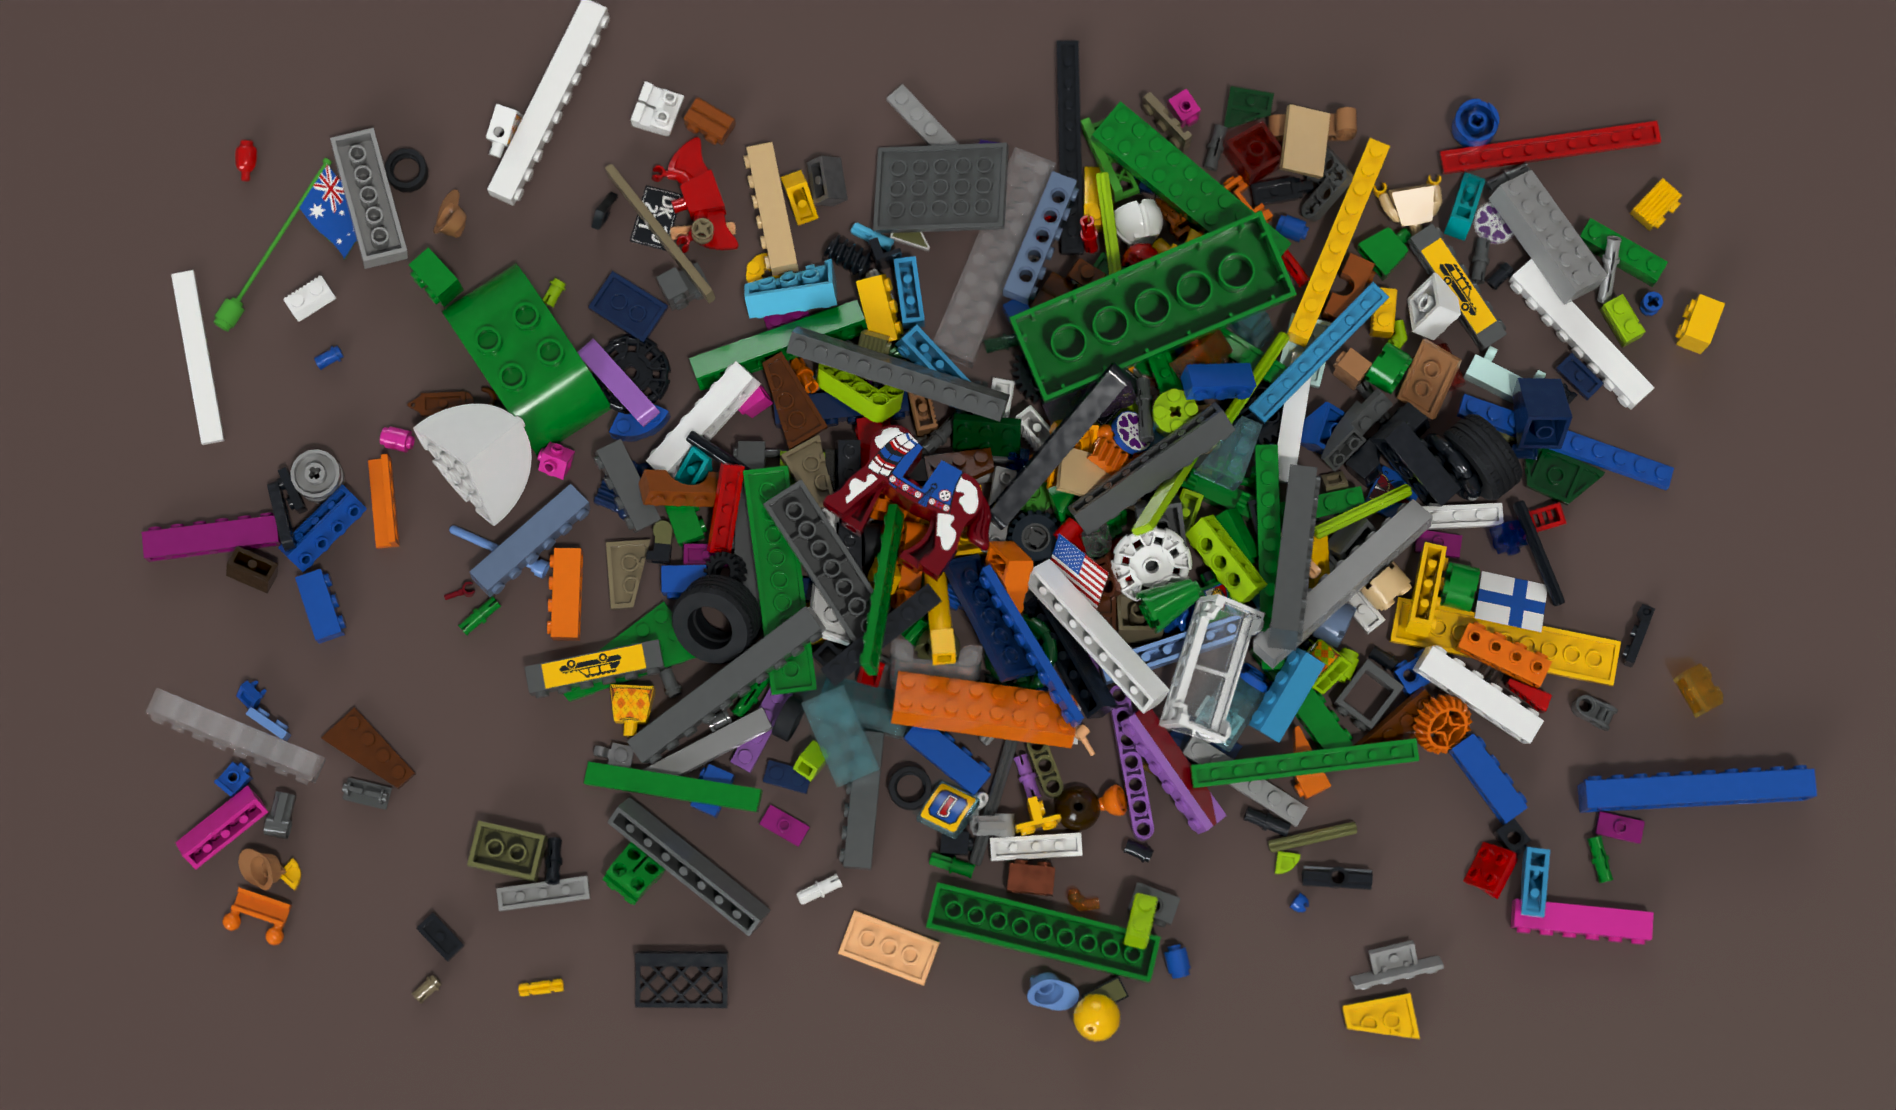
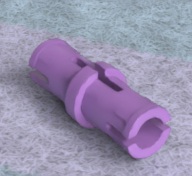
M1028 754L1021 755L1024 762L1023 765L1019 756L1013 758L1020 774L1019 781L1023 783L1027 799L1033 797L1032 790L1037 799L1041 798L1042 796L1035 780L1037 776L1032 771Z

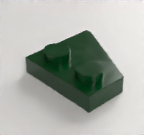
M1231 86L1224 126L1229 129L1269 117L1271 115L1274 93Z

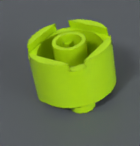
M1170 389L1162 393L1156 399L1152 410L1155 430L1163 437L1170 435L1198 415L1196 401L1194 399L1186 400L1184 391L1178 389ZM1171 411H1177L1179 413L1178 416L1171 417Z

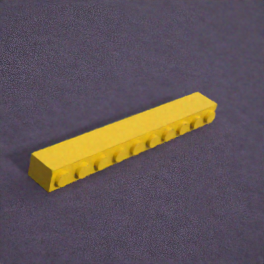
M1372 138L1367 143L1287 333L1290 337V342L1305 348L1389 151L1390 146Z

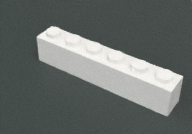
M735 361L733 365H730L725 370V374L711 385L706 395L695 403V407L681 418L677 427L665 436V440L651 451L646 461L655 470H666L674 479L693 446L686 441L689 433L695 431L710 441L756 391L761 383L748 370Z
M1435 645V647L1429 646L1425 648L1412 669L1413 671L1449 695L1461 699L1467 707L1522 744H1530L1544 722L1543 719L1538 717L1539 713L1530 707L1526 709L1520 705L1521 701L1518 698L1502 693L1503 689L1492 682L1489 684L1483 680L1484 676L1475 670L1471 672L1465 668L1466 664L1463 661L1447 656V651L1442 647Z

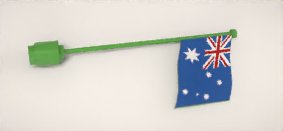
M323 159L322 162L324 164L236 299L232 297L230 300L225 299L214 316L215 320L213 323L221 329L229 332L231 328L235 327L245 311L242 308L243 303L240 302L299 209L313 227L335 245L344 260L357 240L341 181L329 167L332 164L329 159Z

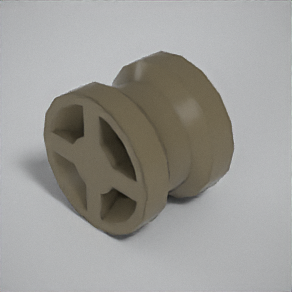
M706 218L695 220L691 231L693 240L698 244H707L712 240L714 235L712 222Z

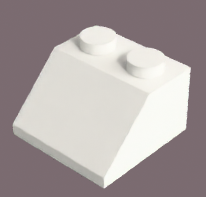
M1433 273L1407 299L1412 332L1431 340H1435L1461 315L1458 297L1437 273Z

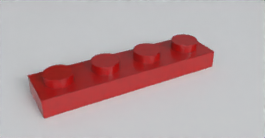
M721 463L707 546V551L710 553H731L743 482V471L745 470L743 465Z

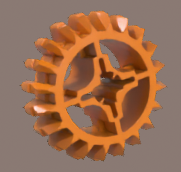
M1447 693L1445 696L1438 694L1436 699L1430 697L1428 704L1423 702L1424 708L1422 710L1417 709L1419 716L1413 717L1416 722L1412 725L1415 731L1413 735L1417 739L1418 744L1426 751L1436 754L1440 752L1447 754L1448 749L1451 750L1455 745L1461 743L1460 741L1463 738L1466 739V732L1471 731L1468 725L1473 722L1470 718L1472 714L1467 705L1458 697ZM1449 711H1453L1454 715H1449ZM1431 733H1435L1436 737H1431Z

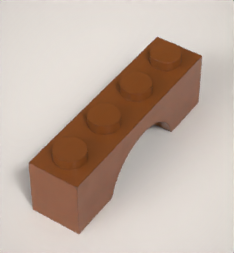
M644 470L639 481L643 505L714 507L719 472H708L702 483L687 485L673 479L666 470Z

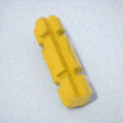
M555 979L553 982L547 980L531 982L530 985L528 983L519 984V995L523 997L530 996V994L551 993V991L562 992L564 991V983L562 979Z

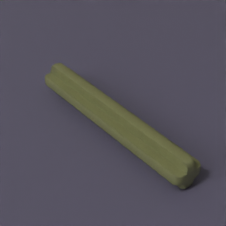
M1355 822L1278 838L1268 841V847L1270 852L1273 853L1349 836L1357 833V826Z

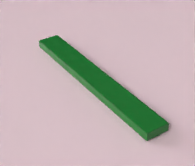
M589 761L584 779V784L589 786L756 813L759 812L763 792L762 789Z

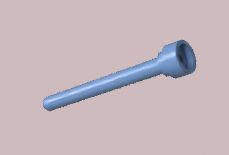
M455 525L449 528L451 534L492 552L500 546ZM537 559L533 564H528L526 567L530 568L535 576L543 579L549 570L550 562Z

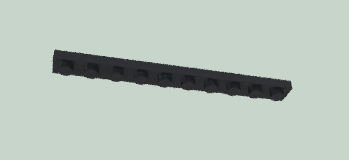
M1079 40L1057 41L1059 174L1077 180L1076 188L1079 189L1075 202L1070 201L1068 206L1071 211L1067 221L1063 220L1061 223V228H1063L1061 234V255H1084V242L1080 237L1083 200ZM1060 197V203H1062L1064 199Z

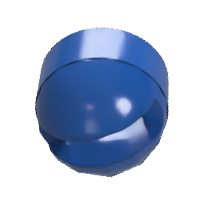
M1299 893L1291 903L1290 908L1296 912L1303 913L1306 911L1305 907H1309V900L1305 895Z

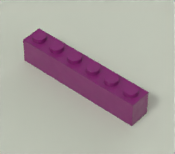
M262 513L260 517L251 518L248 515L237 517L238 520L229 521L228 518L216 519L215 523L208 524L206 521L193 522L192 526L173 524L168 529L150 527L148 531L141 532L143 556L148 562L234 552L236 546L250 550L280 546L282 543L273 513Z

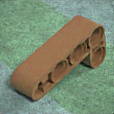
M1343 107L1337 109L1335 114H1330L1327 141H1348L1354 139L1357 133L1356 108ZM1286 114L1268 117L1269 140L1283 141Z

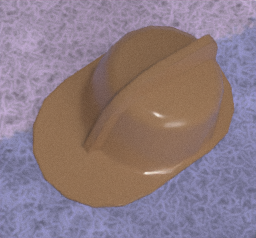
M452 190L443 200L433 230L434 234L441 232L455 238L461 236L465 228L467 216L458 205L460 195L458 190Z
M247 848L242 850L239 855V868L245 880L263 890L270 889L272 884L278 882L281 875L286 873V869L280 865L278 858L273 854L260 853Z

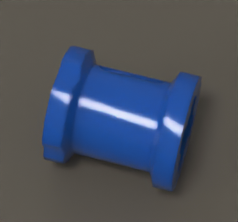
M1657 292L1647 293L1640 302L1639 309L1641 313L1645 316L1655 315L1663 305L1662 296ZM1654 302L1655 305L1650 307L1648 303Z

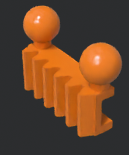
M1103 424L1098 429V439L1095 441V447L1092 453L1087 456V459L1112 476L1141 454L1134 453L1132 459H1129V454H1122V449H1115V444L1107 443L1114 438L1115 434L1111 429V425Z
M238 887V895L234 905L231 906V912L223 917L222 923L224 928L229 931L238 929L241 925V918L239 916L241 912L273 923L274 926L267 930L265 938L270 945L280 944L284 939L282 928L285 926L292 905Z

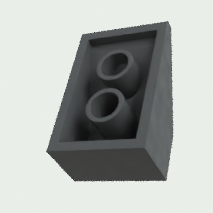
M1177 494L1156 526L1160 529L1166 527L1182 537L1184 540L1183 544L1187 547L1182 504ZM1150 499L1138 500L1134 504L1136 521ZM1155 537V541L1161 544L1162 538ZM1175 548L1170 552L1172 556H1174L1175 554H1177L1178 551ZM1149 561L1145 568L1150 571L1155 570L1158 563L1156 561Z

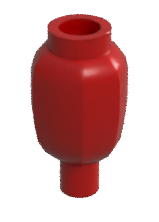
M242 140L235 150V163L237 169L241 172V181L249 182L250 173L256 167L257 149L253 141Z

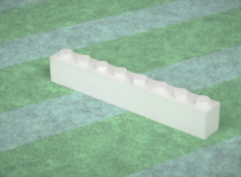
M1532 259L1512 275L1509 280L1511 289L1526 299L1527 306L1533 311L1536 310L1541 315L1543 323L1548 327L1551 326L1563 343H1568L1572 348V353L1578 359L1582 358L1587 363V368L1603 380L1604 387L1609 391H1613L1618 396L1617 399L1622 406L1632 410L1654 389L1652 384L1572 301L1564 305Z
M1050 559L1033 567L1029 577L1028 588L1143 714L1159 705L1170 692L1169 688Z

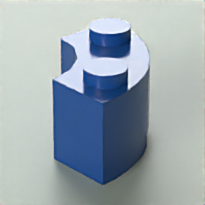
M653 404L660 413L643 427L632 414L618 412L609 430L611 438L627 442H634L653 436L667 424L671 418L668 410Z

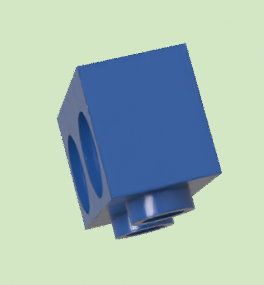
M1425 648L1415 653V659L1409 663L1407 660H1404L1395 666L1396 671L1392 673L1395 680L1404 686L1402 691L1406 697L1417 691L1421 686L1424 687L1430 683V681L1412 670ZM1405 671H1410L1414 674L1413 682H1408L1404 679L1403 673Z

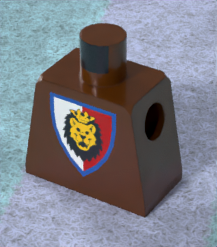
M1079 258L1064 278L1075 284V289L1107 275Z

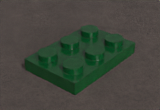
M954 413L953 452L991 448L992 456L1019 458L1022 419L1003 417L999 422L980 415Z

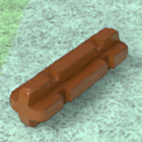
M1161 198L1155 199L1166 221L1172 226H1177L1178 223L1182 222L1179 213Z

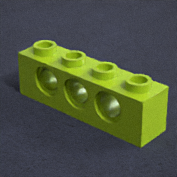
M1214 515L1202 517L1185 534L1189 539L1190 545L1203 557V562L1213 570L1217 580L1227 588L1234 601L1241 604L1249 602L1268 585Z

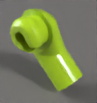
M1397 320L1394 325L1395 334L1387 342L1401 349L1408 337L1404 320Z

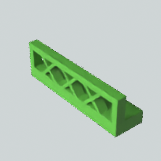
M1088 117L1081 120L1082 132L1100 171L1109 173L1111 193L1114 201L1118 202L1140 193L1133 175L1124 167L1121 174L1115 173L1112 164L1113 162L1119 163L1109 155H1106V152L1090 140L1092 134L1105 119L1092 124ZM1121 181L1131 183L1132 189L1123 192L1120 184Z

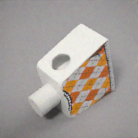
M496 104L486 138L492 142L488 154L501 158L504 148L509 146L523 118L521 113Z

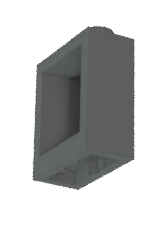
M1367 659L1333 705L1336 706L1335 710L1345 718L1349 716L1353 719V724L1361 731L1366 729L1369 732L1404 686ZM1364 673L1391 692V695L1371 721L1343 701Z

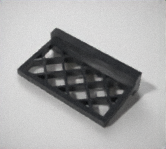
M636 951L635 1008H728L729 951ZM641 966H650L656 972L648 982L641 976ZM655 966L663 967L660 970H658ZM667 966H673L679 972L671 982L661 973ZM689 967H697L702 972L694 982L684 973ZM701 967L709 968L706 971H704ZM712 967H723V977L717 982L707 974ZM658 975L668 984L660 993L650 985ZM681 975L691 984L683 993L673 985ZM704 975L713 984L705 994L695 985ZM722 980L723 989L718 985ZM646 987L656 995L651 1002H641V992ZM669 987L679 995L674 1002H667L661 996ZM692 987L702 995L697 1002H689L684 996ZM716 987L723 994V1003H713L707 995ZM703 999H705L708 1003H700V1002H701Z

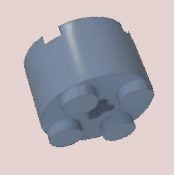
M1345 603L1312 633L1313 637L1322 639L1326 643L1338 648L1349 628L1351 618L1356 613L1357 607Z

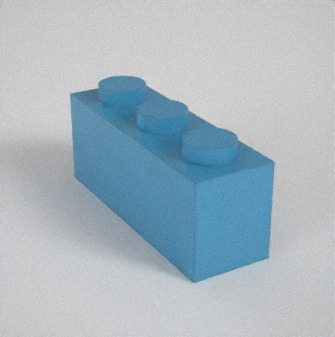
M916 256L894 259L903 330L911 329L916 324L919 327H925Z

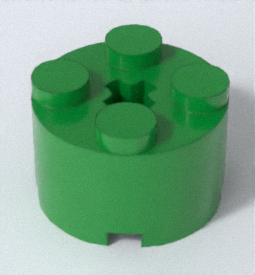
M1387 342L1364 380L1385 393L1392 394L1414 358L1392 343Z
M1449 562L1444 575L1443 591L1440 594V605L1470 612L1474 601L1473 597L1477 590L1480 569Z

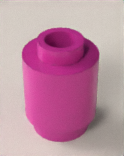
M392 426L389 428L384 427L380 435V444L384 445L385 448L405 453L412 449L415 443L412 431Z

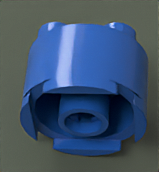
M1481 99L1466 101L1460 106L1452 121L1454 138L1463 148L1488 145L1499 126L1498 111L1492 104L1481 101Z

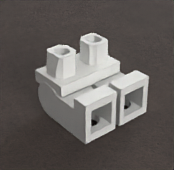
M645 81L638 99L639 102H637L631 117V124L643 130L663 136H670L684 96L666 89L657 88Z

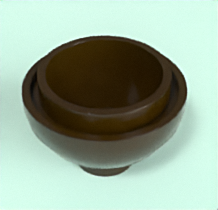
M1071 786L1063 790L1058 796L1055 804L1056 815H1061L1060 823L1065 828L1072 831H1083L1092 827L1098 820L1100 804L1097 795L1089 788ZM1075 803L1082 804L1083 808L1081 811L1074 809Z

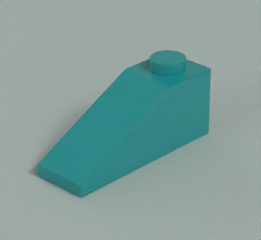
M1467 172L1464 173L1444 234L1465 241L1486 179Z

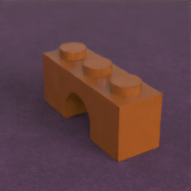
M1350 253L1340 279L1347 281L1351 285L1352 292L1346 296L1333 292L1323 312V318L1334 322L1364 291L1366 283L1371 284L1376 274L1372 270L1375 263Z

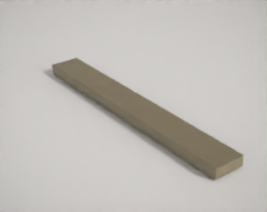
M613 164L605 167L609 179L709 304L713 302L715 295L711 287Z

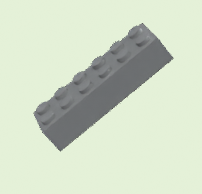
M374 128L331 137V148L364 269L408 259L406 244Z
M1532 170L1499 185L1489 197L1490 202L1564 305L1593 291L1607 278L1608 275Z

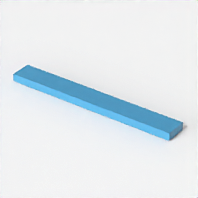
M1372 282L1248 409L1265 424L1384 304L1389 296Z

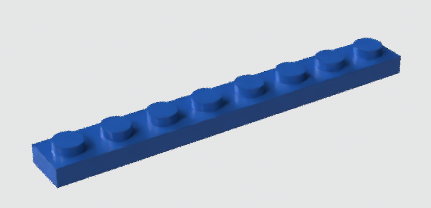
M990 564L985 566L979 575L982 587L985 590L988 589L993 605L999 608L1003 614L1004 623L1007 627L1012 628L1017 644L1025 649L1028 662L1031 666L1034 665L1039 672L1038 678L1043 685H1047L1054 704H1058L1062 710L1061 715L1067 724L1070 723L1072 728H1075L1082 723L1084 716Z

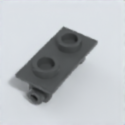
M348 777L347 783H344L342 787V792H344L342 800L386 810L392 788Z

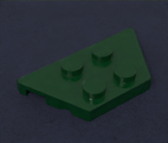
M1538 448L1536 460L1524 459L1526 488L1565 505H1569L1605 474L1602 470L1550 449Z

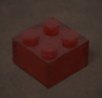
M1264 121L1226 141L1224 154L1248 186L1280 169L1282 147Z

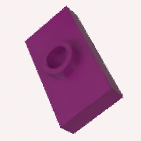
M1426 530L1415 541L1414 552L1421 553L1424 543L1429 542L1446 546L1445 557L1460 558L1462 535Z
M772 805L769 806L759 823L760 826L797 847L801 845L810 829L809 826Z
M1599 812L1595 835L1641 844L1645 821Z

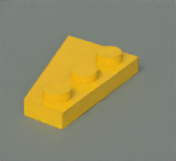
M1411 993L1342 1006L1346 1029L1420 1039Z

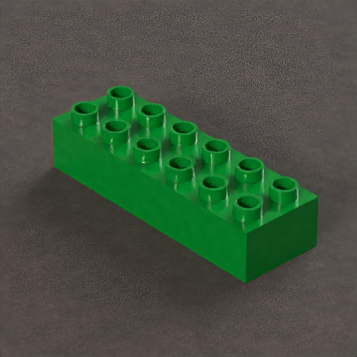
M1259 211L1011 316L1009 319L1044 404L1095 383L1113 362L1123 370L1129 369L1292 300L1297 293L1262 211Z

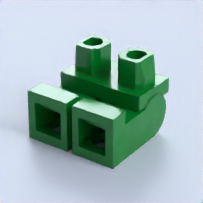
M632 842L612 863L602 880L607 883L610 889L620 893L625 901L635 905L648 889L658 882L666 869L651 857L646 859L647 854ZM632 850L637 851L640 857L637 854H635ZM649 864L655 865L656 868H657V870H655V869H654L652 866H650Z

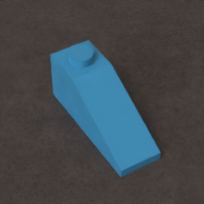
M1527 847L1523 853L1521 915L1545 917L1550 850Z

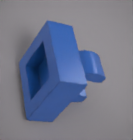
M248 681L240 685L236 695L248 709L250 707L256 709L267 691L263 689L261 692H258L255 689L259 683L258 681H253L251 684Z

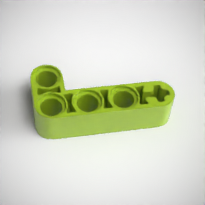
M819 363L816 379L819 388L869 420L877 423L884 422L901 410L903 390L888 385L878 390L854 374Z

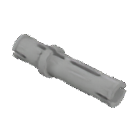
M1617 236L1607 237L1605 255L1602 256V262H1604L1603 269L1608 276L1599 287L1597 300L1600 303H1607L1612 297L1616 267L1620 263L1618 255L1622 241Z

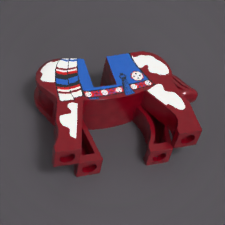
M899 425L882 427L872 436L868 463L850 477L839 491L828 495L823 501V507L842 519V526L860 538L882 494H885L907 512L930 521L925 536L916 545L904 550L899 556L898 562L916 574L922 571L938 581L956 555L962 534L967 532L968 541L981 550L987 551L989 549V529L991 523L989 504L982 494L979 483L973 477L941 460L923 488L920 489V485L909 477L921 461L922 446L905 427Z

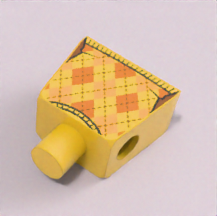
M611 684L614 721L618 724H624L623 736L633 737L637 734V725H648L656 689L654 686Z

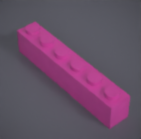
M1515 899L1512 901L1511 928H1516L1517 933L1530 934L1531 930L1540 931L1539 935L1553 936V932L1562 933V937L1576 938L1577 934L1585 935L1587 940H1599V937H1608V942L1622 943V939L1631 940V944L1645 945V941L1652 940L1654 912L1546 902L1545 917L1541 918L1521 915V899Z

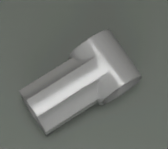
M1015 814L973 816L970 821V830L973 835L1015 837Z

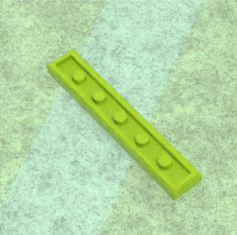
M1199 457L1189 466L1183 467L1176 472L1171 479L1165 480L1159 485L1131 529L1135 536L1154 530Z

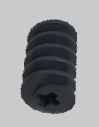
M839 234L830 242L823 257L829 254L828 259H832V262L836 259L837 266H841L844 263V270H849L852 267L851 273L856 275L859 272V278L863 279L873 263V260L870 259L871 252L864 256V248L855 251L856 243L848 247L849 239L841 243V235Z

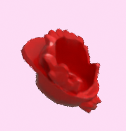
M1149 243L1133 244L1121 259L1122 267L1132 266L1159 253Z

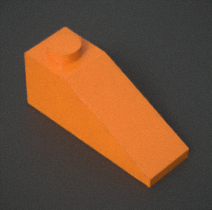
M1300 726L1293 729V752L1313 751ZM1325 773L1294 776L1296 783L1294 789L1299 797L1303 796L1304 800L1331 787Z

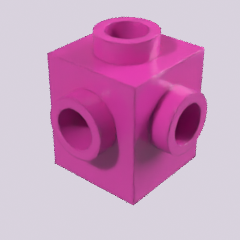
M550 441L545 449L542 448L537 458L540 461L538 470L563 480L571 469L575 451Z

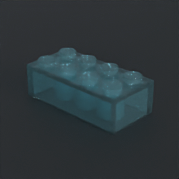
M845 685L801 703L837 788L881 769Z

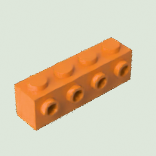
M1469 622L1466 625L1455 648L1456 651L1537 689L1541 687L1552 663L1547 660L1548 656L1537 651L1532 653L1526 650L1527 646L1522 643L1509 642L1506 640L1507 637L1501 633L1488 632L1485 630L1486 627L1480 623L1473 622L1472 624Z

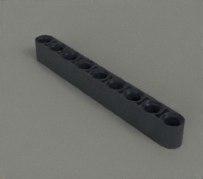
M1115 362L1107 367L989 506L991 523L1000 530H1003L1129 383L1131 376Z

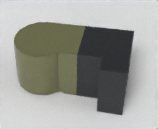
M662 520L656 522L653 527L655 535L654 550H647L646 560L648 563L670 565L674 531L668 521Z

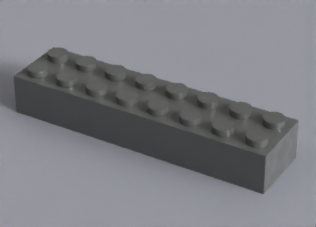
M1290 464L1269 648L1296 651V644L1302 642L1321 476H1316L1317 467Z
M801 479L765 502L763 507L851 642L854 643L867 632V614L871 609L870 596L874 589Z

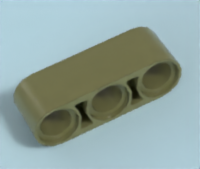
M1027 742V751L1043 793L1048 798H1057L1063 791V782L1049 745H1043L1041 750L1035 751L1031 748V743ZM1041 761L1050 762L1051 769L1048 772H1042L1039 769L1038 765ZM1056 782L1060 789L1056 793H1050L1046 788L1047 784Z

